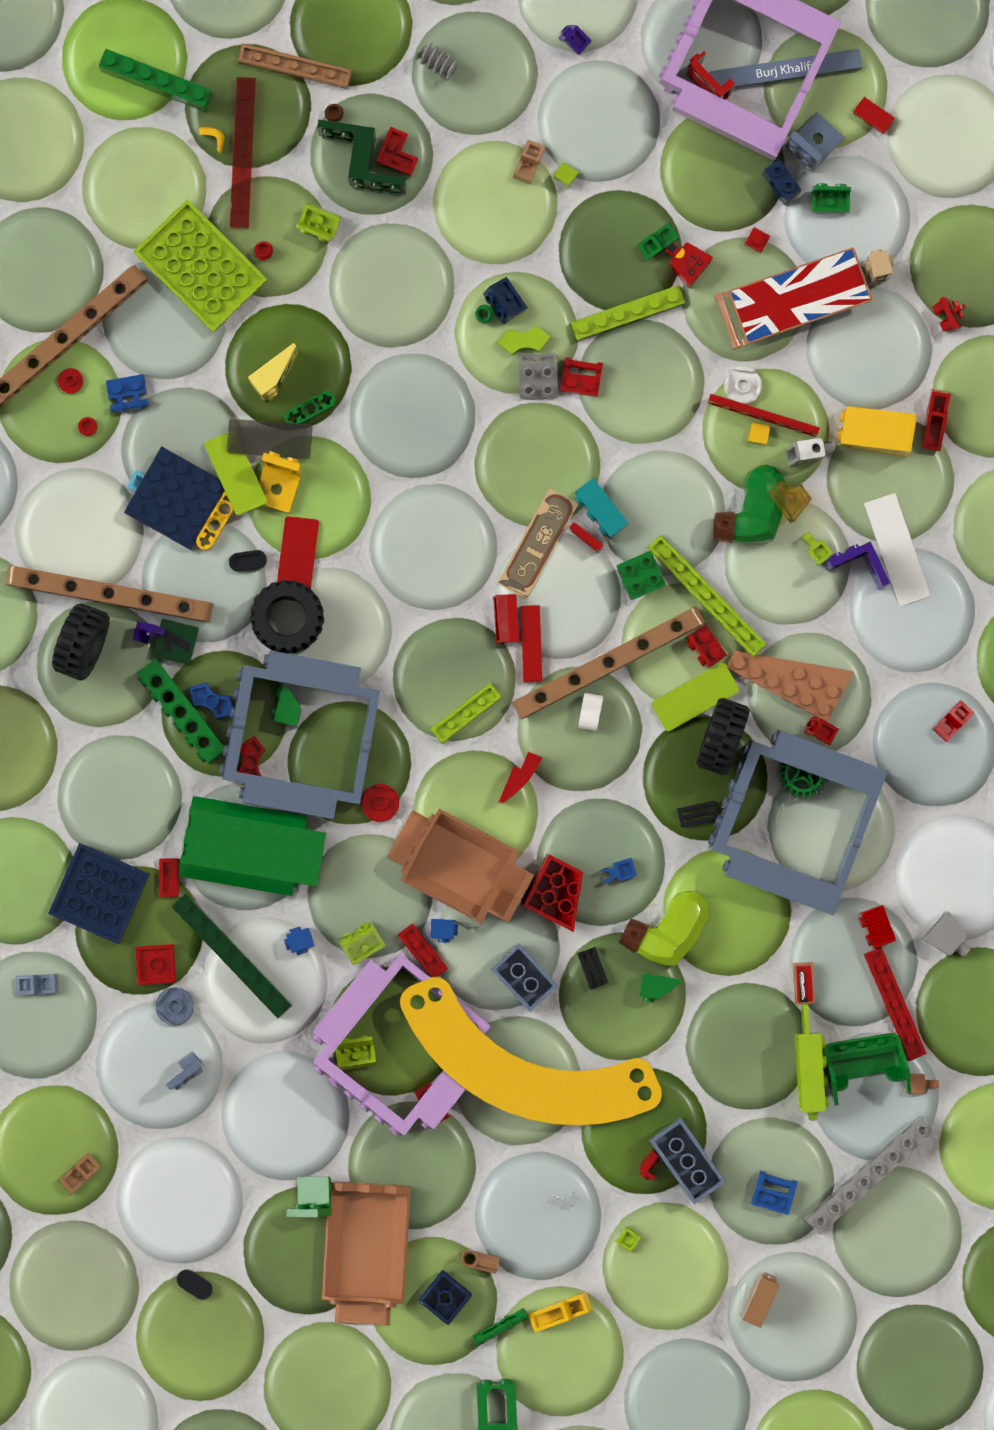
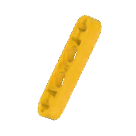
M226 492L223 493L196 539L197 546L203 551H208L214 546L234 512L231 503L224 500L227 497ZM228 504L230 506L228 514L220 513L219 508L221 505ZM213 520L220 522V528L216 531L210 529V523ZM207 529L211 534H214L215 537L213 538L210 535L208 539L210 544L204 545L203 547L202 542L200 540L202 538L206 539V537L208 536V533H205Z

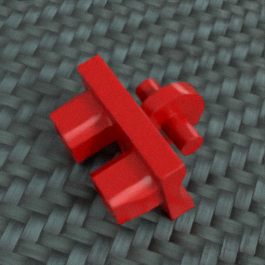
M943 296L939 298L940 301L933 305L932 309L936 316L945 312L948 319L940 322L942 330L946 332L962 328L956 313L959 319L964 318L962 310L966 308V305L962 304L959 306L958 301L954 300L952 301L953 309L948 297Z

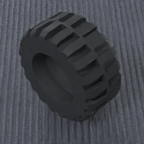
M281 580L280 582L271 583L268 587H264L258 596L256 595L254 604L251 605L250 622L252 630L257 639L272 651L287 654L299 653V651L306 650L312 643H315L323 630L324 610L318 596L309 587L297 581ZM284 599L297 601L305 612L303 627L292 635L279 634L272 628L269 620L272 607Z
M83 603L76 604L61 628L54 648L52 667L56 672L79 681L87 679L99 659L108 634L110 617L106 612Z
M725 698L718 699L697 757L696 764L698 767L720 775L728 774L749 717L750 709L747 706Z

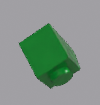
M642 973L639 996L643 997L642 1001L654 1002V999H660L681 983V979Z

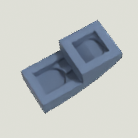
M58 974L16 976L17 995L58 993Z

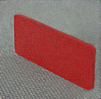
M292 516L285 518L277 582L293 580L311 589L319 521L317 519Z

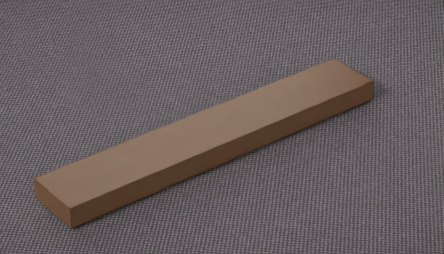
M243 43L238 57V63L344 89H348L352 75V69Z

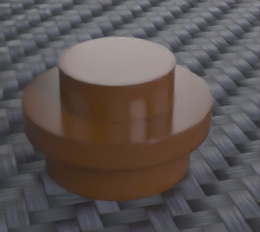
M330 104L326 107L325 117L328 121L339 122L342 120L344 112L340 105Z

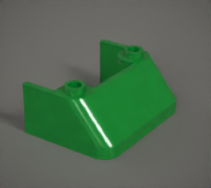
M886 1033L832 1042L825 1045L826 1070L835 1106L839 1105L837 1092L845 1090L849 1085L848 1079L886 1073V1077L890 1081H904L907 1093H911L910 1069L900 1037L897 1034Z

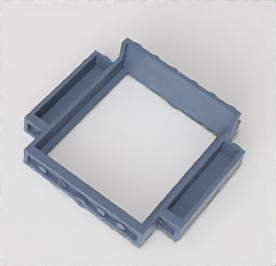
M271 650L268 655L265 654L263 666H266V669L243 665L237 674V680L240 681L239 688H235L233 699H236V705L231 708L230 718H233L232 726H228L226 737H229V743L224 746L223 756H226L225 764H221L219 775H222V780L244 784V787H240L239 798L242 799L241 803L334 819L337 801L360 804L380 695L379 690L358 687L361 667ZM254 677L369 698L352 793L236 772Z

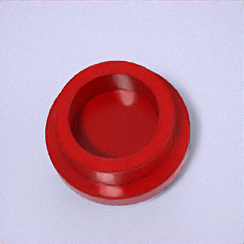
M266 241L257 243L254 248L255 256L263 261L270 259L273 255L272 245Z

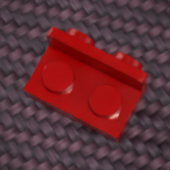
M706 624L686 637L688 639L686 642L691 651L695 650L699 655L697 659L702 667L706 666L709 669L727 656Z

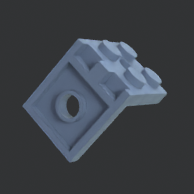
M816 112L798 133L794 131L789 136L786 148L792 155H797V158L814 172L845 137ZM820 135L823 138V142L816 144L813 142L812 137Z

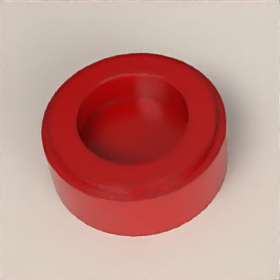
M84 417L79 421L78 429L83 436L91 437L96 434L98 425L93 418Z

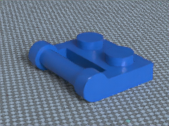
M760 1170L751 1204L789 1215L798 1181L785 1180L768 1175L765 1171ZM763 1182L789 1188L788 1194L762 1187Z

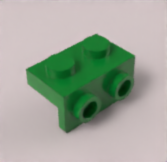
M826 183L816 184L811 192V213H849L851 187H847L846 184H836L835 186H828Z

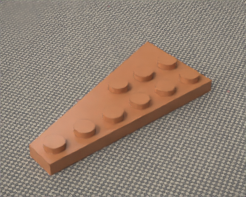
M734 651L727 664L728 670L827 722L854 671L758 654L753 658L749 653Z

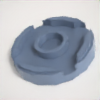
M172 987L165 989L156 1000L157 1016L168 1025L177 1026L184 1024L191 1018L194 1012L192 996L182 988Z

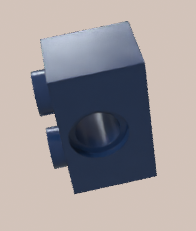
M780 159L764 169V178L784 205L800 195L802 189Z

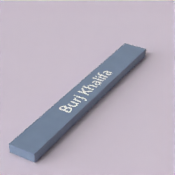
M854 49L826 54L816 76L862 69L860 50ZM815 55L710 71L709 74L720 86L731 78L735 83L734 88L804 78Z

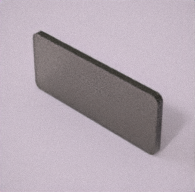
M230 419L227 452L263 456L264 453L269 454V451L280 454V457L309 459L311 457L313 428L311 425Z

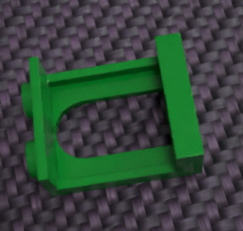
M507 1378L500 1379V1382L492 1383L491 1379H484L477 1383L478 1430H518L516 1382H512L511 1379ZM494 1388H500L506 1394L507 1421L488 1422L487 1394Z

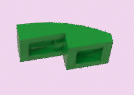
M668 222L637 244L646 259L650 260L665 250L672 242L674 243L680 239V237Z

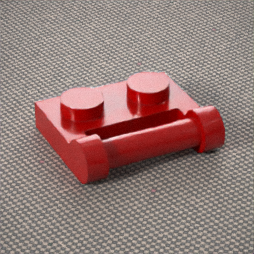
M565 357L560 391L598 397L603 363H589ZM569 368L596 371L595 376L570 373Z

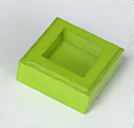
M625 1226L615 1242L632 1253L642 1237Z

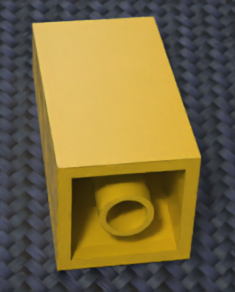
M846 406L845 411H841L839 422L843 423L842 429H838L836 441H839L840 447L907 457L912 449L917 414Z

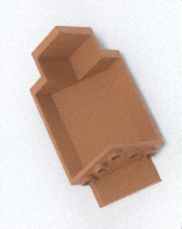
M438 809L435 815L431 814L430 818L412 810L387 856L388 859L403 866L401 872L404 874L400 881L480 924L483 923L488 912L509 923L534 877V874L514 864L520 854L518 850L441 809Z

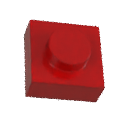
M754 227L744 245L761 254L770 235Z

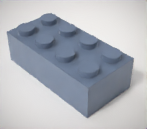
M680 1117L649 1138L653 1147L694 1205L726 1183Z

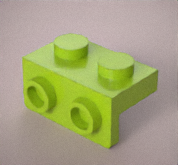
M306 203L296 228L300 229V232L304 234L318 236L317 238L321 241H332L335 238L342 216Z
M364 1035L356 1039L345 1038L336 1048L338 1068L340 1070L377 1065L373 1037Z

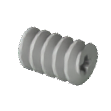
M432 42L424 45L415 60L417 61L421 58L420 63L422 65L427 63L428 69L434 66L433 72L437 73L440 71L439 77L442 78L446 75L445 81H448L457 68V59L450 62L451 55L449 54L445 58L444 50L437 53L439 47L436 46L432 49Z

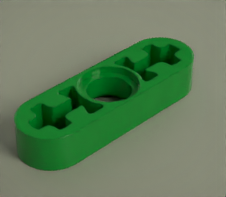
M324 391L288 410L284 416L286 424L289 427H298L328 411L336 403L335 396L329 391ZM324 396H327L328 398L331 397V404L327 405L326 403H323L320 405L323 409L319 410L318 405L315 401L318 400V402L321 403L322 401H324ZM308 404H312L316 408L315 412L311 415L305 413V407ZM299 409H301L302 414L306 417L304 419H302V416L297 417L296 423H293V421H288L290 419V414H293L294 416L300 414L298 411Z

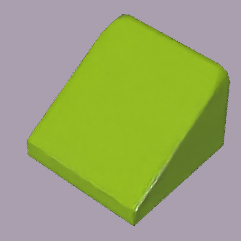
M563 162L554 173L553 178L569 188L579 172Z

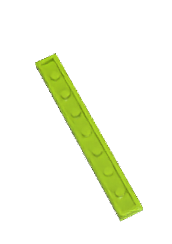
M662 535L647 547L663 566L753 658L767 645Z

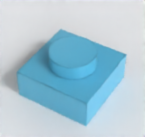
M135 470L127 488L136 492L145 474Z

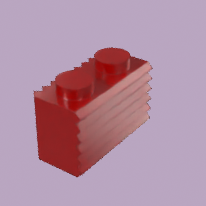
M883 905L860 912L861 917L858 920L861 927L866 928L868 935L865 938L868 946L876 949L897 941Z

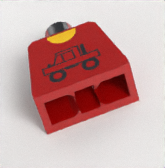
M672 242L665 250L673 257L669 262L670 268L688 288L692 286L713 260L711 255L688 242L681 249Z

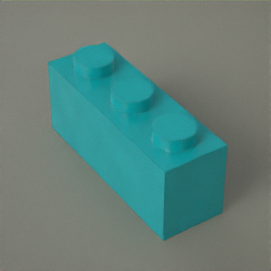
M594 478L575 492V501L580 507L584 506L587 509L586 515L592 522L596 521L600 526L598 530L604 537L608 536L611 539L628 526V521Z

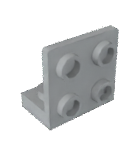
M557 353L519 354L520 398L558 397Z

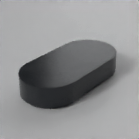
M260 550L234 553L229 558V566L235 572L260 570L267 564V556Z
M184 1269L177 1276L178 1285L196 1298L205 1300L211 1296L213 1292L212 1284L194 1271Z

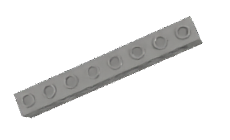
M918 1116L814 1209L805 1220L819 1235L823 1233L928 1139L935 1130L922 1116Z

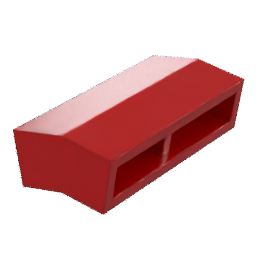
M516 594L493 596L496 644L520 642Z

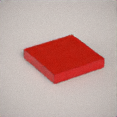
M174 944L135 947L138 985L177 982Z

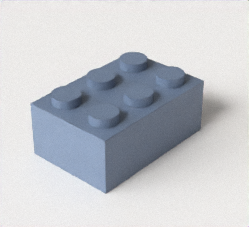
M519 943L491 968V971L529 1012L558 987L553 979Z

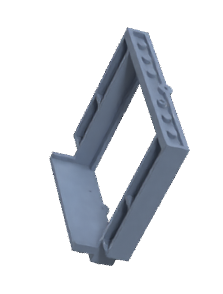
M777 730V733H773L770 740L771 747L749 740L743 747L742 754L744 755L742 761H738L736 765V777L729 784L728 790H730L728 798L725 797L722 802L721 816L718 815L715 821L716 830L709 837V849L729 856V860H725L722 868L724 875L834 915L888 771ZM760 754L866 793L833 884L726 845Z

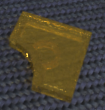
M779 481L769 492L790 523L798 518L812 499L802 484L790 487L783 481Z

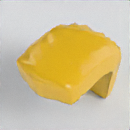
M200 127L198 129L199 135L215 136L218 153H222L225 140L222 131L212 127Z

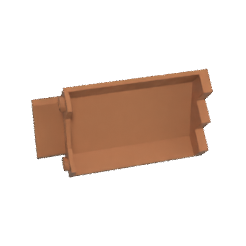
M331 1182L332 1216H327L322 1299L329 1300L330 1304L336 1305L335 1322L390 1325V1309L395 1308L396 1304H404L411 1186Z

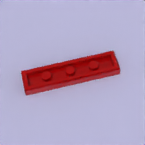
M540 605L521 606L523 682H542Z

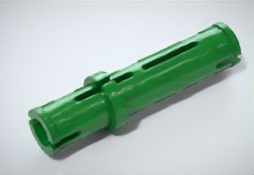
M523 1307L509 1316L505 1315L504 1319L473 1335V1339L479 1347L501 1333L514 1329V1326L529 1319V1316Z

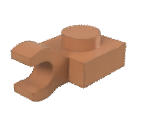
M910 1074L911 1093L925 1094V1088H939V1080H925V1074Z

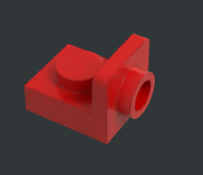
M813 716L807 722L804 733L830 746L839 729L824 719Z
M652 1149L638 1167L641 1171L639 1174L647 1181L650 1178L655 1181L656 1176L648 1170L649 1168L653 1169L659 1162V1159H657L659 1155Z

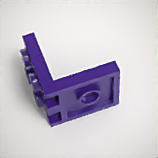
M871 541L861 546L855 544L847 548L844 554L837 552L828 558L829 561L825 564L827 570L830 571L863 556L878 590L890 584Z

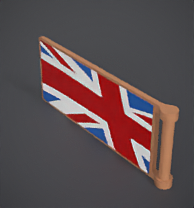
M853 247L713 296L715 302L719 305L729 333L732 350L872 301L870 290ZM730 297L744 340L739 341L725 298Z

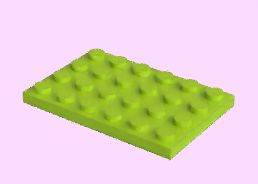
M188 199L133 251L212 333L225 323L268 281Z

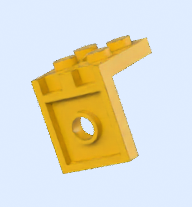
M269 451V454H263L262 462L264 468L259 484L267 499V504L264 506L290 514L303 473L302 466L298 463L299 460L288 457L286 460L281 458L280 454ZM274 485L282 487V492L279 495L272 493L271 489Z

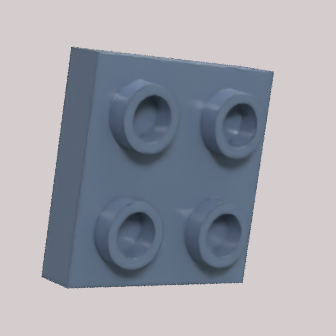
M193 1051L178 1062L184 1071L166 1084L170 1090L174 1088L176 1090L181 1089L188 1083L186 1079L189 1077L193 1079L203 1072L202 1067L205 1064Z

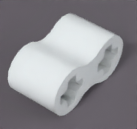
M584 692L578 728L597 732L603 701L602 695Z

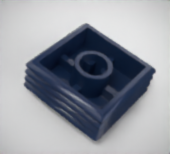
M442 1270L419 1298V1303L445 1324L449 1325L472 1297V1293ZM442 1293H443V1294H446V1293L450 1294V1295H449V1299H450L449 1302H448L447 1300H445L444 1302L441 1301V1299H442L441 1294H442Z

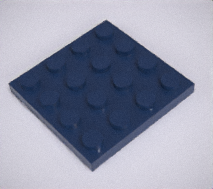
M161 446L124 513L185 548L192 550L199 533L225 490L219 478Z
M79 843L48 914L116 944H120L150 873Z

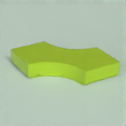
M537 325L526 332H516L509 328L497 344L511 355L522 349H532L540 352L551 337Z

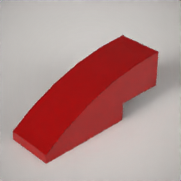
M931 389L921 448L941 451L951 393L948 391Z
M528 752L521 769L513 766L499 803L503 804L526 785L537 770L542 757Z

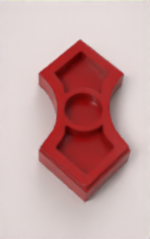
M254 735L241 745L240 750L243 755V762L237 772L261 776L259 761L266 750Z

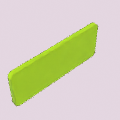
M230 431L204 443L205 449L235 514L240 516L266 505L267 499L236 432Z
M722 662L654 700L652 707L665 730L671 731L714 707L718 699H728L737 694L739 687L726 664Z

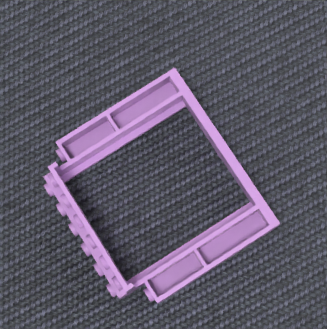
M695 0L691 8L694 12L692 16H687L683 24L686 29L684 33H679L675 41L678 44L676 50L672 49L667 58L670 62L667 67L663 66L659 77L662 78L660 84L666 86L665 92L671 94L674 90L680 93H676L671 102L674 105L672 111L774 161L841 21L799 0H734L821 44L780 128L676 76L712 0Z

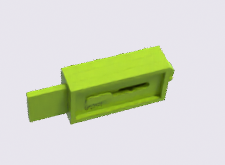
M801 1004L802 1033H794L799 1111L808 1113V1119L815 1121L817 1120V1112H826V1107H829V1098L825 1094L824 1089L828 1087V1080L823 1072V1068L827 1067L826 1056L822 1055V1049L825 1048V1037L821 1036V1033L818 1032L810 1033L808 1004Z

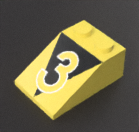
M294 343L248 377L251 385L264 402L267 399L271 401L278 395L277 392L280 390L298 354Z

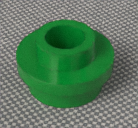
M486 304L480 305L475 312L476 319L483 324L490 323L494 318L493 308ZM484 310L488 312V316L486 318L483 316Z

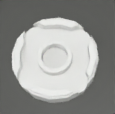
M748 367L735 368L726 376L724 382V392L728 399L746 405L754 402L762 390L760 376L756 371Z

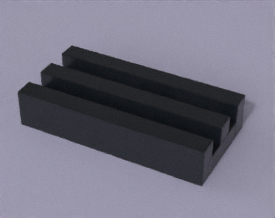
M715 800L677 808L681 827L714 821L718 817ZM712 805L710 810L682 815L683 811ZM710 813L714 814L713 817L685 823L683 820Z
M593 947L577 953L590 990L607 984L608 980L596 948ZM590 952H593L603 981L601 982L589 954ZM586 954L596 981L595 984H592L582 955Z

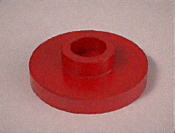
M73 368L63 370L58 377L60 389L68 394L80 391L84 383L82 374Z

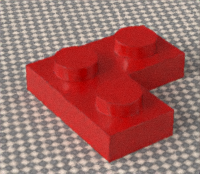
M390 126L376 163L412 177L419 159L402 152L408 133Z

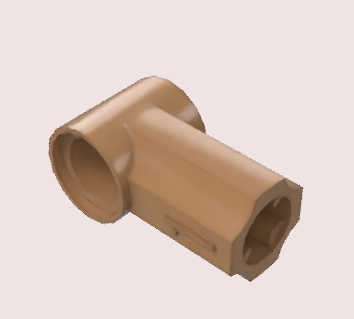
M466 1249L461 1253L460 1259L467 1268L496 1274L500 1257ZM468 1253H472L475 1256V1260L472 1263H466L464 1260L465 1255Z

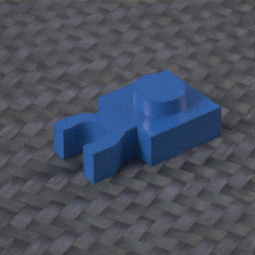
M632 858L613 863V869H601L602 873H610V878L604 880L605 884L611 882L615 877L618 878V881H623L637 876Z

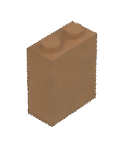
M764 1272L763 1275L758 1273L740 1315L743 1321L759 1328L762 1327L779 1288V1283L776 1281L777 1278L767 1272Z

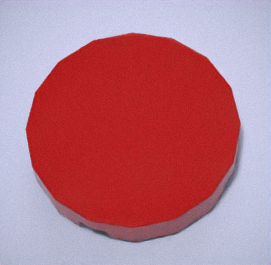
M375 784L364 792L361 799V807L369 819L376 822H385L396 815L399 809V797L392 787L385 784Z

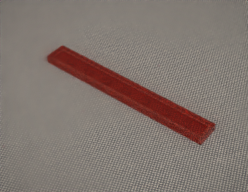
M237 77L230 228L249 229L256 78Z

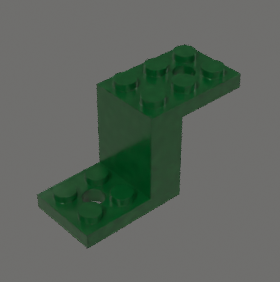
M318 119L317 129L322 139H341V142L352 143L353 141L348 173L349 185L353 186V189L364 190V188H367L375 193L387 191L394 196L406 194V178L371 173L376 143L375 128Z

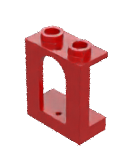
M703 51L700 55L696 53L690 59L691 63L687 66L688 71L686 75L698 87L726 100L731 96L735 83L730 78L720 86L702 66L706 52Z

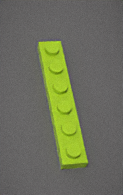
M679 285L573 321L571 326L576 340L579 341L684 305L685 302Z

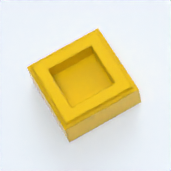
M752 422L748 442L767 445L770 426Z

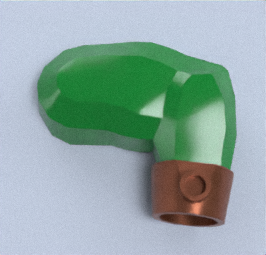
M761 465L748 472L744 480L745 498L742 512L737 514L734 511L715 512L713 540L745 545L764 544L773 541L784 512L786 481L783 474L770 465Z

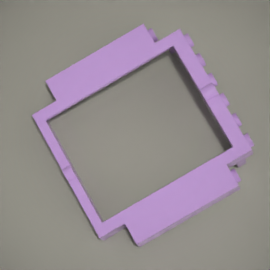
M401 954L398 955L386 971L370 959L312 1032L314 1035L313 1040L321 1046L323 1043L326 1045L312 1064L315 1066L313 1069L321 1076L323 1074L330 1078L328 1081L336 1088L339 1086L345 1090L344 1094L349 1099L353 1100L355 1098L360 1102L359 1106L368 1113L370 1110L374 1113V1118L379 1123L389 1125L391 1127L389 1130L397 1137L399 1135L403 1137L417 1119L420 1120L419 1125L425 1130L431 1129L433 1131L466 1089L442 1071L405 1120H403L335 1066L328 1058L401 968L419 982L430 978ZM434 987L430 989L440 999L442 998V991L439 988ZM458 1000L469 1019L485 1034L490 1025Z

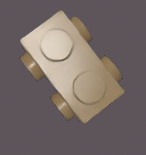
M881 249L870 252L871 255H868L864 262L865 265L862 266L864 276H868L870 285L889 280L893 273L891 267L894 266L892 256H888V252H882Z

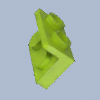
M371 921L361 924L357 930L345 934L339 940L341 948L353 966L386 946Z

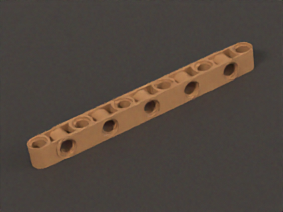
M136 265L127 269L0 378V408L148 281L147 277ZM124 286L126 290L122 294H117V288ZM96 311L97 315L95 318L89 319L87 317L88 313ZM61 336H68L66 343H59ZM33 360H38V367L30 368V363ZM4 385H9L10 390L7 393H1V388Z
M9 565L6 585L208 623H210L214 605L206 601ZM37 575L39 577L38 583L31 585L30 578ZM71 582H75L77 585L76 590L73 592L67 590V586ZM109 589L114 590V596L111 599L105 598V592ZM146 596L152 598V602L148 606L142 604V600ZM183 603H187L190 606L189 611L186 613L180 612V606Z
M697 606L524 695L513 701L512 704L520 719H524L705 624V621ZM677 622L682 626V630L674 632L671 625ZM640 640L648 643L646 650L638 648L637 643ZM604 659H613L614 666L611 668L605 667L603 664ZM571 676H578L580 683L576 686L572 685L569 681ZM543 693L546 696V701L538 703L535 699L537 694Z

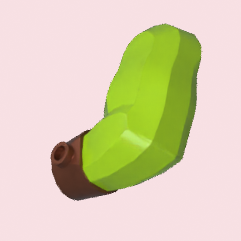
M679 892L671 899L665 916L660 920L656 928H650L649 924L631 918L619 940V944L634 954L637 952L651 962L674 967L696 944L710 917V907L706 899L697 892Z

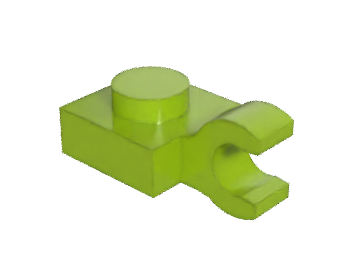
M810 532L802 536V539L810 546L806 552L817 566L833 555V552L822 539L817 542Z

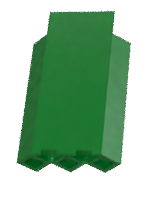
M193 796L188 814V826L184 836L183 853L180 858V877L293 896L294 889H298L299 884L317 887L326 833L309 830V824H306L307 816Z

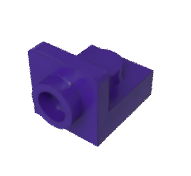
M577 25L565 26L558 38L560 41H564L577 55H580L592 41Z
M137 621L133 640L147 644L149 637L156 638V635L165 636L166 628Z

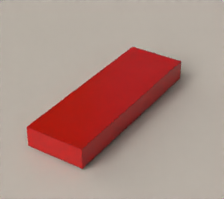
M413 923L398 934V937L430 977H438L448 969Z

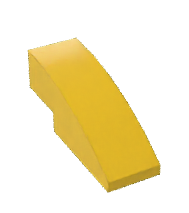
M584 1291L529 1313L528 1316L536 1333L589 1313L593 1307L587 1292Z

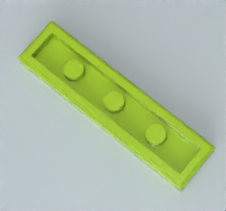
M490 682L430 730L439 742L443 744L499 701L502 696Z

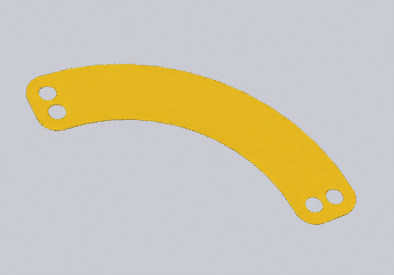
M439 977L428 978L408 987L401 995V1009L413 1033L433 1060L464 1089L484 1102L505 1112L539 1122L580 1126L603 1124L630 1118L654 1109L661 1100L662 1091L651 1065L643 1059L634 1058L614 1066L584 1071L542 1067L510 1054L484 1035L469 1019L449 983ZM434 987L442 991V998L437 1002L431 1001L428 997L429 990ZM415 995L422 996L425 1001L424 1006L418 1010L414 1009L410 1004L411 998ZM635 1068L642 1070L644 1074L643 1080L639 1083H635L630 1079V1072ZM642 1086L650 1088L652 1093L650 1099L646 1101L638 1097V1090Z

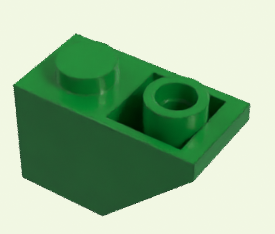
M283 684L282 688H278L276 698L279 701L278 705L273 707L271 717H274V722L297 727L302 708L288 685Z

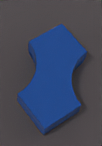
M207 682L188 687L193 706L209 708L217 720L230 716L231 708L233 707L231 696H220L213 693Z

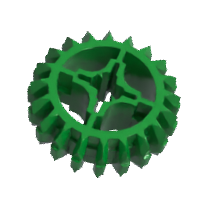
M778 765V767L783 768V771L777 772V775H783V778L778 779V782L785 781L786 784L781 788L785 789L788 786L790 789L787 791V794L789 795L794 791V798H797L799 793H801V799H805V793H807L809 798H812V791L819 795L817 788L825 789L821 782L828 783L827 779L818 776V780L814 784L809 772L806 774L808 775L807 778L803 776L795 779L799 776L798 773H800V769L794 767L796 770L795 775L789 779V765ZM801 780L810 788L799 789L793 784Z

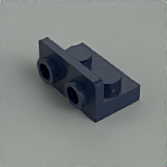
M507 277L490 285L483 293L486 302L491 305L497 318L503 324L508 323L511 318L521 314L528 308Z

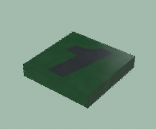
M162 618L160 627L166 628L165 636L157 635L153 656L190 665L199 627Z

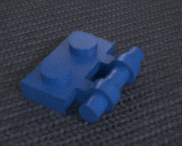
M144 374L106 381L109 400L117 399V404L110 405L111 413L117 411L123 413L125 410L134 408L139 410L142 407L149 406L148 398L140 399V395L147 394ZM134 396V401L124 403L123 398Z

